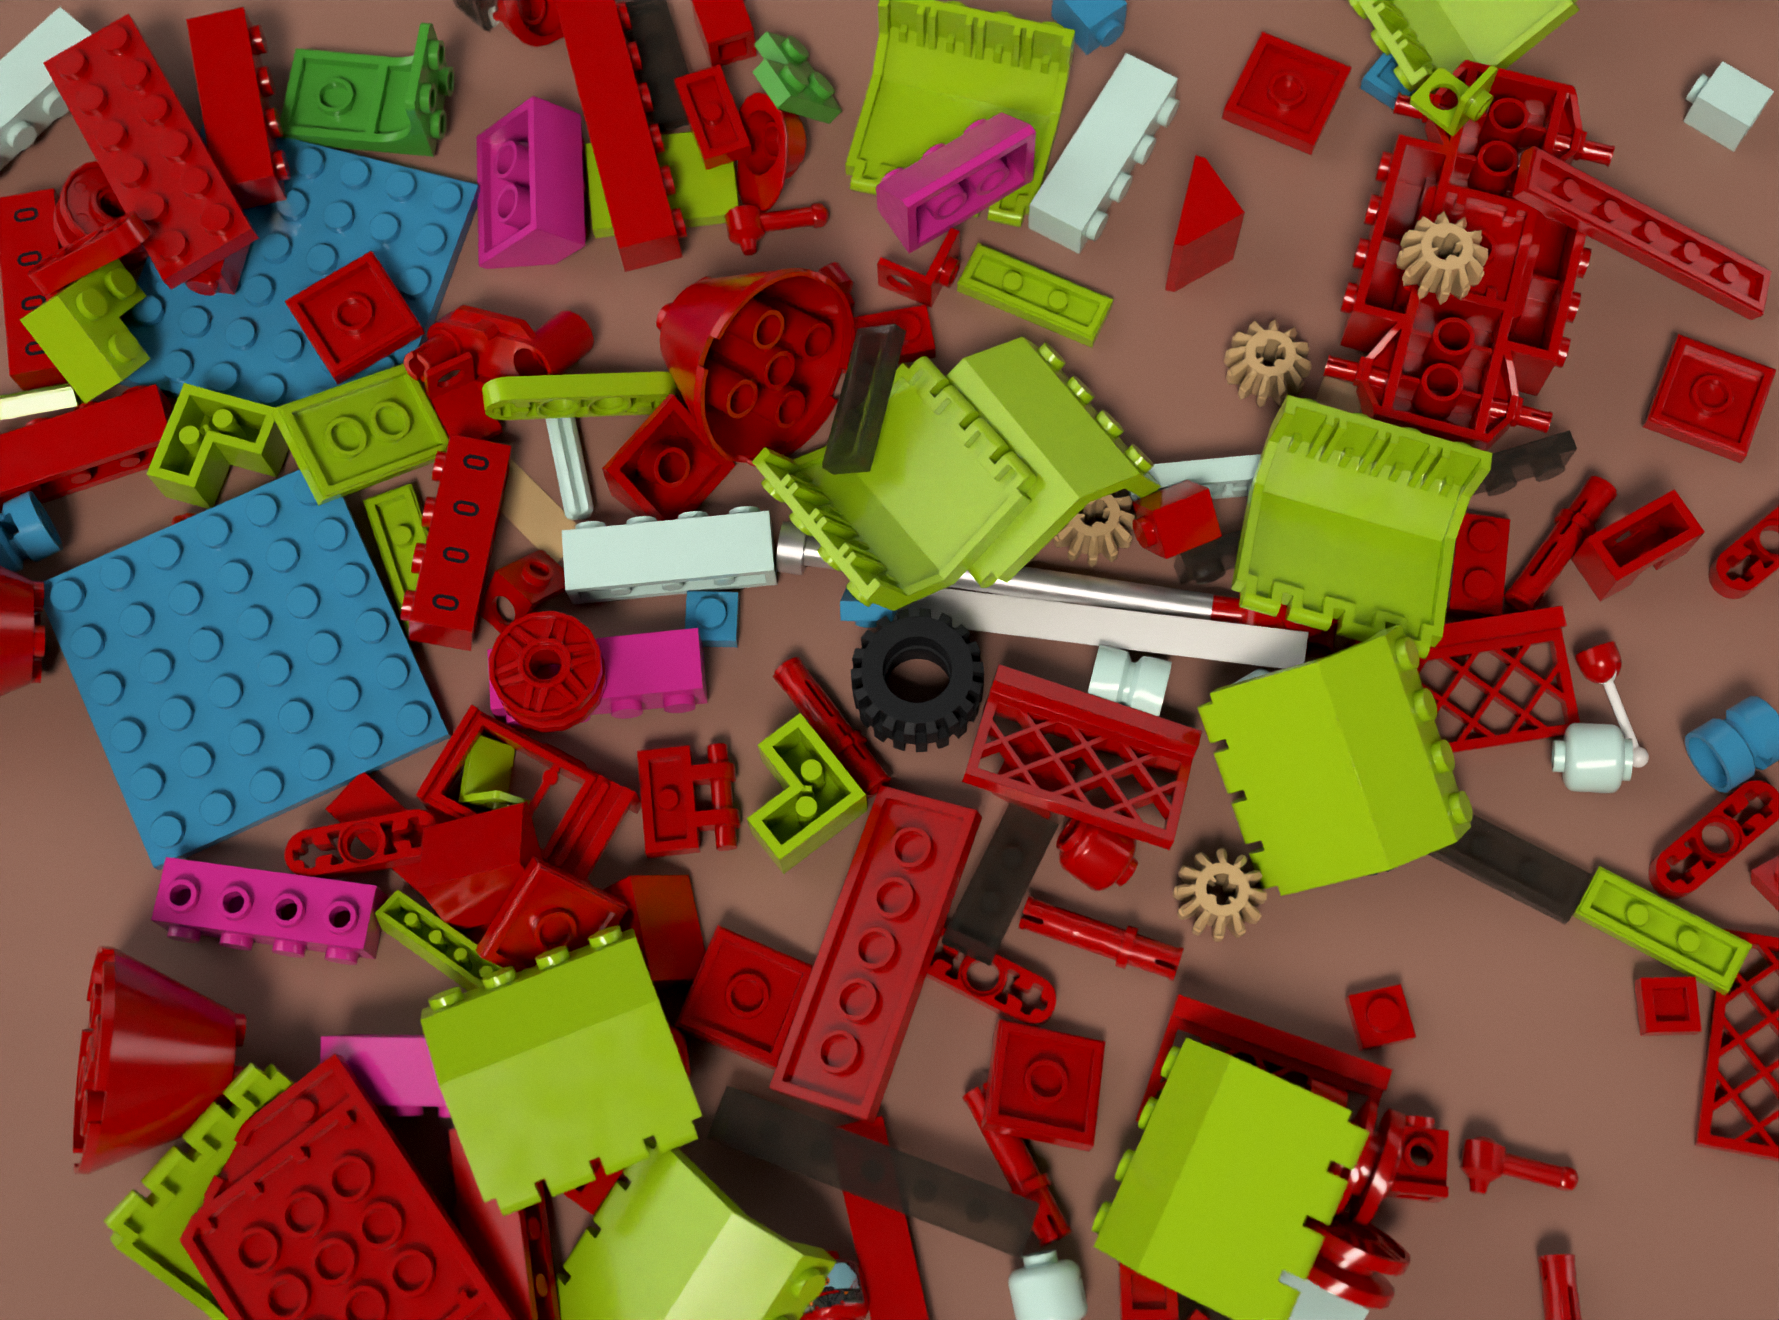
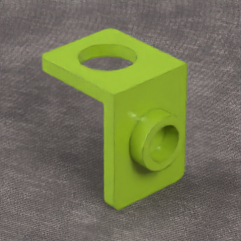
M1493 64L1490 65L1469 87L1445 68L1440 67L1411 96L1410 105L1451 136H1454L1469 119L1474 122L1477 121L1490 106L1494 96L1489 91L1498 68ZM1436 88H1448L1457 95L1458 104L1450 110L1438 109L1431 103L1429 94Z
M480 735L465 759L458 803L484 812L525 801L529 805L530 800L508 794L515 749L510 745Z

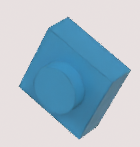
M1384 53L1363 77L1360 89L1394 109L1398 92L1403 95L1412 96L1417 91L1415 89L1413 92H1409L1401 84L1393 71L1398 66V63L1392 54L1387 56Z
M847 587L840 600L841 621H855V625L859 627H877L876 621L884 616H887L890 622H893L897 610L892 611L874 603L870 607L865 606L849 592Z
M687 591L685 629L698 628L703 647H738L739 593Z

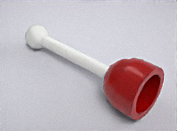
M1615 641L1600 644L1576 654L1574 657L1580 672L1585 679L1593 683L1603 684L1624 738L1632 739L1633 767L1640 768L1645 766L1649 760V754L1646 749L1639 746L1613 682L1622 668L1621 655Z

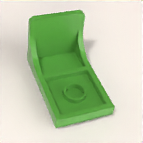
M421 22L414 55L408 57H385L296 48L280 119L283 130V137L280 138L295 139L324 147L434 157L437 139H443L445 136L446 112L443 107L445 97L453 94L455 75L453 67L447 65L443 40H438L433 24Z

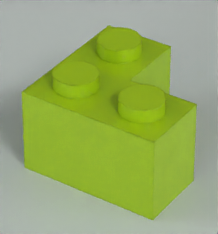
M119 259L75 280L20 319L84 404L122 382L150 360V357L138 343L137 339L119 318L147 297Z
M184 383L146 475L165 497L207 509L214 507L230 465L278 477L289 447L272 416L276 408Z
M801 713L758 744L763 764L784 791L747 818L751 834L783 874L868 811L864 791Z

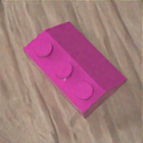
M532 96L476 136L477 185L480 188L477 200L479 267L495 269L557 264L585 246L587 229L584 221L585 182L583 180L582 160L584 141L582 138L581 114Z
M1002 112L989 120L980 119L972 123L964 131L963 135L950 143L937 144L930 148L923 155L922 159L905 169H894L885 175L880 184L876 185L877 209L910 254L949 231L950 228H954L1033 181L1036 131L1031 124Z

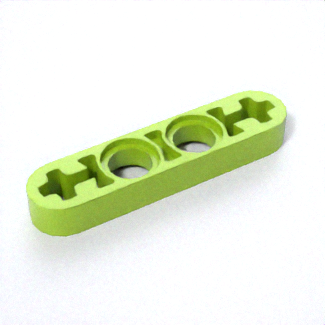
M662 371L507 376L492 379L482 387L485 414L489 418L496 420L651 415L669 394L675 395L681 402L680 391L671 373Z

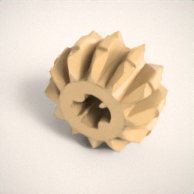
M1445 212L1437 216L1435 223L1423 216L1421 220L1417 221L1414 230H1408L1404 234L1400 243L1402 251L1399 252L1396 259L1397 268L1405 270L1402 277L1403 286L1416 284L1420 286L1417 293L1419 300L1427 296L1429 292L1435 293L1440 305L1447 301L1450 293L1461 300L1467 296L1471 286L1475 287L1481 282L1485 273L1483 266L1488 259V249L1479 246L1482 240V230L1471 232L1465 230L1467 226L1466 217L1453 224L1449 223Z
M1276 319L1270 322L1268 330H1264L1254 320L1249 325L1247 334L1238 331L1233 336L1231 342L1233 348L1227 350L1224 357L1225 366L1230 368L1226 375L1228 384L1240 385L1238 391L1240 400L1248 397L1251 393L1257 395L1256 402L1259 408L1265 405L1267 397L1271 396L1281 406L1288 393L1293 395L1299 394L1304 386L1303 378L1309 376L1312 366L1311 361L1305 359L1309 352L1308 342H1294L1297 336L1295 327L1288 329L1284 333L1278 331L1279 325ZM1263 360L1272 362V367L1263 365Z
M1115 492L1088 503L1054 537L1053 543L1056 548L1070 546L1068 559L1071 562L1078 559L1081 553L1088 554L1087 562L1091 567L1097 564L1098 554L1100 553L1110 562L1116 560L1118 556L1117 547L1127 549L1132 543L1133 537L1129 531L1133 530L1132 523L1137 517L1128 512L1132 506L1130 496L1115 498L1117 493ZM1094 517L1099 518L1101 520V522L1096 521L1095 523H1093L1092 527L1084 523H1089L1090 521H1092Z
M1218 848L1215 853L1214 864H1212L1206 854L1199 852L1194 857L1196 869L1189 866H1182L1178 876L1185 884L1175 886L1173 898L1188 902L1179 908L1177 912L1180 920L1188 919L1194 915L1198 918L1192 928L1194 935L1199 936L1205 926L1209 925L1212 926L1213 941L1221 942L1224 938L1225 926H1227L1232 935L1240 938L1246 932L1243 921L1257 924L1261 918L1260 912L1253 905L1263 904L1267 899V893L1261 889L1251 888L1261 880L1262 874L1259 870H1253L1246 874L1242 872L1247 862L1245 855L1240 854L1232 865L1227 863L1226 849ZM1214 885L1222 886L1223 894L1229 896L1225 905L1217 904L1216 896L1210 894Z

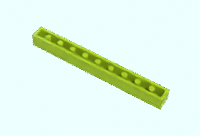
M398 889L374 913L384 932L467 991L483 986L482 978L502 969V967L479 957L475 950L478 945Z

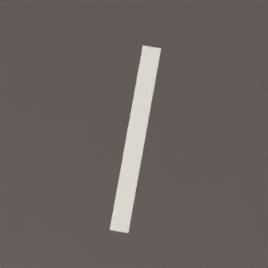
M947 588L897 609V611L908 609L909 617L919 616V608L931 609V618L936 620L939 619L941 613L952 617V627L954 628L962 624L967 630L1095 646L1101 644L1119 649L1280 669L1304 663L1309 633ZM896 612L895 617H894V619H893L894 621L897 620V612Z

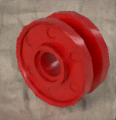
M97 161L86 162L73 170L61 189L60 198L54 209L53 228L63 247L126 214ZM141 243L118 259L128 271L137 269L144 264L149 255Z
M556 611L532 612L511 622L496 638L489 656V679L506 713L523 727L540 732L564 731L585 721L600 705L607 685L606 664L591 630L574 616ZM546 664L561 666L557 675L551 679L542 680L536 678L537 671Z
M1345 1210L1338 1217L1334 1216L1330 1225L1308 1216L1304 1227L1325 1236L1307 1280L1344 1300L1364 1307L1380 1310L1389 1307L1394 1297V1287L1382 1274L1393 1276L1405 1274L1410 1263V1254L1387 1233L1370 1223L1366 1227L1352 1223L1349 1219L1350 1213Z

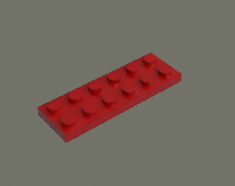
M129 13L43 62L125 213L135 211L151 231L150 236L142 244L162 280L171 290L259 239L140 29Z
M883 785L879 786L770 1082L769 1088L781 1095L874 1124L982 820V816L977 810Z

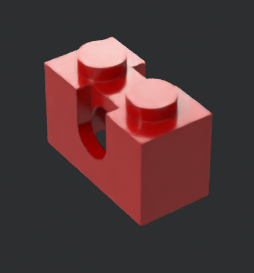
M1674 489L1587 537L1571 560L1601 602L1630 586L1637 576L1653 565L1658 570L1687 554L1705 531ZM1627 531L1630 532L1631 535L1618 543L1615 541Z

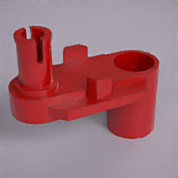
M463 304L455 312L444 315L430 326L427 331V341L405 355L404 366L407 373L414 380L418 381L421 377V382H424L423 372L469 351L474 361V383L478 390L482 391L485 383L499 377L562 375L591 351L594 337L587 322L580 315L572 311L557 313L533 331L524 319Z

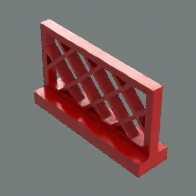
M1563 605L1444 624L1442 639L1436 647L1430 646L1429 653L1425 659L1419 658L1417 671L1419 674L1427 662L1438 660L1456 673L1441 695L1422 683L1423 688H1428L1431 691L1436 703L1437 713L1442 708L1465 724L1455 741L1449 742L1453 753L1564 736L1570 724L1580 723L1562 628L1567 626ZM1353 639L1345 645V649L1362 641ZM1549 643L1553 666L1544 679H1542L1519 661L1530 646ZM1519 648L1513 657L1503 651ZM1489 652L1507 665L1492 687L1468 671V668L1478 654ZM1468 656L1462 665L1451 659ZM1513 670L1537 686V689L1523 709L1499 693V690ZM1555 676L1558 689L1550 684ZM1461 678L1486 694L1471 717L1447 701V698ZM1544 692L1561 703L1565 724L1547 727L1529 714ZM1492 700L1517 716L1505 734L1495 735L1478 723V720ZM1523 722L1534 728L1518 731ZM1471 730L1482 736L1465 740Z
M999 664L986 698L983 714L962 782L1170 850L1175 840L1191 765L1199 747L1202 731ZM995 715L1017 722L1023 730L1004 737L993 721V717ZM1050 733L1068 739L1074 747L1055 753L1043 735ZM987 737H989L992 742L986 743ZM1031 740L1043 759L1024 766L1012 747ZM1102 750L1120 756L1125 764L1107 770L1095 754V751ZM999 752L1011 771L999 775L978 767L982 758ZM1082 757L1094 776L1076 783L1063 764ZM1153 767L1175 774V781L1158 787L1145 768ZM1051 769L1063 788L1054 792L1041 789L1032 776ZM1133 774L1146 793L1128 800L1115 780ZM1102 786L1115 805L1107 809L1093 806L1083 793ZM1168 796H1171L1170 803L1166 798ZM1153 803L1165 819L1164 829L1144 823L1135 810Z
M1724 928L1723 930L1753 944L1751 948L1757 949L1770 967L1747 982L1738 972L1734 980L1738 988L1728 995L1714 991L1695 1146L1779 1162V1147L1764 1129L1779 1118V1110L1758 1122L1738 1096L1763 1079L1779 1099V1084L1770 1074L1779 1068V1059L1765 1068L1745 1042L1768 1025L1779 1037V1022L1777 1021L1779 1019V1009L1772 1014L1752 989V987L1774 972L1779 976V960L1771 952H1779V938ZM1744 994L1764 1020L1742 1035H1739L1726 1019L1725 1010L1728 1003ZM1724 1030L1732 1041L1721 1048ZM1737 1047L1756 1070L1757 1074L1733 1090L1718 1071L1719 1058ZM1717 1083L1725 1096L1714 1103ZM1729 1101L1732 1102L1751 1127V1129L1736 1139L1710 1135L1713 1112ZM1757 1134L1764 1145L1747 1142L1746 1140Z
M1177 994L1135 1120L1139 1122L1143 1109L1150 1097L1155 1098L1157 1091L1163 1089L1167 1079L1161 1082V1071L1173 1046L1178 1030L1200 1037L1202 1043L1211 1048L1212 1046L1209 1041L1229 1047L1231 1049L1223 1052L1232 1056L1238 1052L1252 1055L1257 1067L1266 1072L1268 1071L1262 1059L1283 1066V1068L1270 1073L1277 1077L1294 1070L1305 1074L1308 1081L1310 1078H1316L1336 1085L1335 1087L1339 1089H1347L1367 1096L1366 1101L1376 1102L1378 1106L1383 1090L1386 1091L1393 1069Z

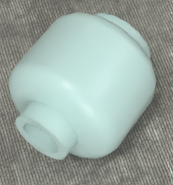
M1572 723L1565 731L1564 740H1553L1552 772H1562L1563 783L1571 791L1614 793L1619 789L1622 781H1630L1633 768L1632 739L1624 738L1622 730L1613 724Z
M1055 1249L1024 1255L1025 1267L1019 1268L1010 1274L1008 1285L1016 1320H1080L1086 1315L1088 1305L1080 1268L1072 1260H1058Z

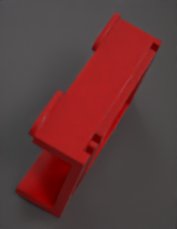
M471 704L415 796L425 806V811L433 815L439 823L477 814L446 797V794L464 767L465 759L480 735L483 736L486 733L550 768L543 773V782L528 805L531 817L534 815L550 786L557 784L559 780L558 773L582 785L544 849L540 848L543 861L591 884L588 877L627 811L630 810L638 814L641 802L637 793L587 768L586 764L550 744H542L480 711Z

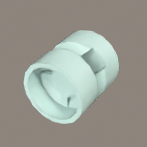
M1100 644L1088 694L1159 717L1172 661L1142 656L1135 663L1131 662L1128 651Z

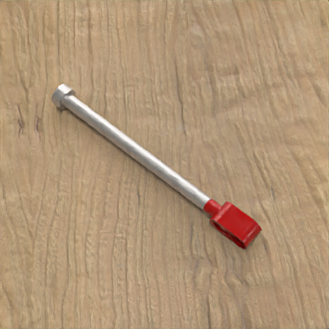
M783 521L777 546L776 572L803 575L806 566L835 569L829 566L818 554L817 550L821 545L814 536L810 537L804 534L792 522ZM1023 567L1008 583L998 579L988 588H981L967 570L955 584L949 586L1022 598L1286 629L1278 615L1273 617L1239 607L1240 592L1239 598L1031 567ZM1336 626L1308 640L1305 656L1324 657L1331 655L1334 650Z

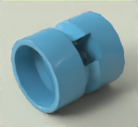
M27 491L3 503L2 513H0V566L17 573L23 570L25 559L29 558L34 562H39L63 550L61 538L50 516L33 492Z
M1749 696L1727 709L1724 720L1713 718L1685 736V747L1693 766L1711 787L1719 792L1727 793L1750 779L1754 775L1755 769L1764 770L1779 761V714L1766 701L1757 696Z

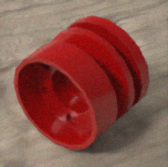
M1310 1078L1307 1082L1305 1090L1347 1108L1348 1093L1345 1090ZM1367 1100L1356 1114L1354 1120L1349 1121V1123L1370 1132L1354 1170L1332 1161L1327 1171L1348 1181L1334 1216L1338 1217L1343 1211L1352 1194L1349 1219L1352 1223L1362 1227H1366L1370 1223L1379 1204L1386 1198L1394 1182L1402 1156L1403 1147L1401 1142L1406 1118L1404 1113L1389 1108L1384 1113L1375 1130L1378 1104L1371 1100Z

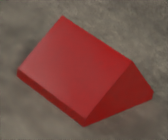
M1195 155L1173 245L1165 286L1167 291L1176 292L1234 258L1245 212L1206 157Z
M669 394L604 465L602 471L611 496L637 516L655 517L657 521L675 520L682 513L695 511L736 465L721 457L710 448L689 411L675 395Z
M525 801L424 828L418 889L443 922L455 930L459 931L493 922L531 858L535 856L543 860L528 802Z
M630 875L603 889V891L624 900L629 907L618 926H620L622 932L633 928L656 993L691 985L706 951L689 875Z

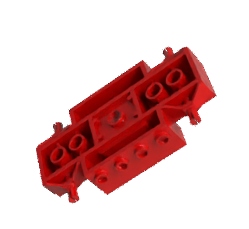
M1465 60L1452 74L1471 87L1490 65ZM1498 68L1489 91L1494 96L1490 106L1477 121L1474 122L1469 119L1454 136H1451L1410 105L1411 96L1398 92L1392 114L1396 113L1420 119L1421 123H1425L1428 141L1399 134L1393 152L1383 151L1375 177V181L1383 182L1379 196L1371 194L1363 224L1371 225L1368 239H1359L1352 263V268L1360 269L1356 283L1348 282L1340 312L1348 314L1340 346L1367 352L1369 355L1367 357L1361 356L1358 363L1329 354L1323 376L1352 382L1353 386H1357L1356 392L1362 413L1371 419L1399 427L1414 428L1421 433L1448 441L1467 443L1473 448L1488 451L1510 426L1516 427L1518 425L1547 433L1553 412L1524 406V398L1519 397V392L1537 396L1554 367H1563L1571 342V338L1563 336L1566 322L1573 323L1581 300V293L1573 291L1576 277L1583 279L1592 249L1584 247L1585 234L1513 198L1522 152L1535 146L1569 165L1572 164L1573 160L1579 161V159L1609 167L1614 154L1613 151L1615 150L1614 145L1611 146L1586 140L1587 132L1583 131L1578 97L1574 86ZM1441 87L1435 94H1429L1431 103L1438 109L1450 110L1458 104L1457 95L1448 88ZM1445 212L1449 223L1453 224L1466 217L1467 226L1465 230L1467 232L1482 230L1480 245L1488 249V259L1483 266L1485 273L1481 282L1475 287L1471 286L1467 296L1459 300L1450 293L1447 301L1440 305L1435 293L1431 292L1419 300L1417 293L1420 286L1418 284L1403 286L1402 277L1405 270L1397 268L1396 259L1399 252L1402 251L1400 243L1404 234L1408 230H1414L1417 221L1421 220L1424 216L1435 223L1437 216Z

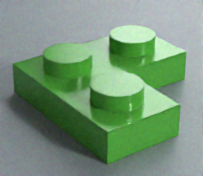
M766 31L754 44L764 60L752 73L777 109L830 124L842 112L832 97L835 92L833 86L823 75L813 70L807 61L809 53L799 40L790 35L786 38Z

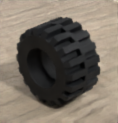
M919 608V616L909 617L908 609L897 611V620L894 622H890L887 616L876 621L877 631L873 633L868 629L861 637L862 647L861 649L855 648L852 657L851 683L856 709H859L860 719L865 727L872 726L874 737L883 743L887 738L893 740V747L905 751L906 744L916 745V752H927V744L936 742L938 749L949 745V737L954 734L959 739L967 732L968 721L974 723L979 713V703L982 702L984 665L980 661L981 651L977 642L970 643L969 641L970 632L962 624L956 629L952 627V617L947 614L941 613L938 620L931 618V609ZM912 659H924L940 666L949 677V684L936 698L927 702L913 703L902 700L894 695L887 687L886 680L892 670L899 664Z

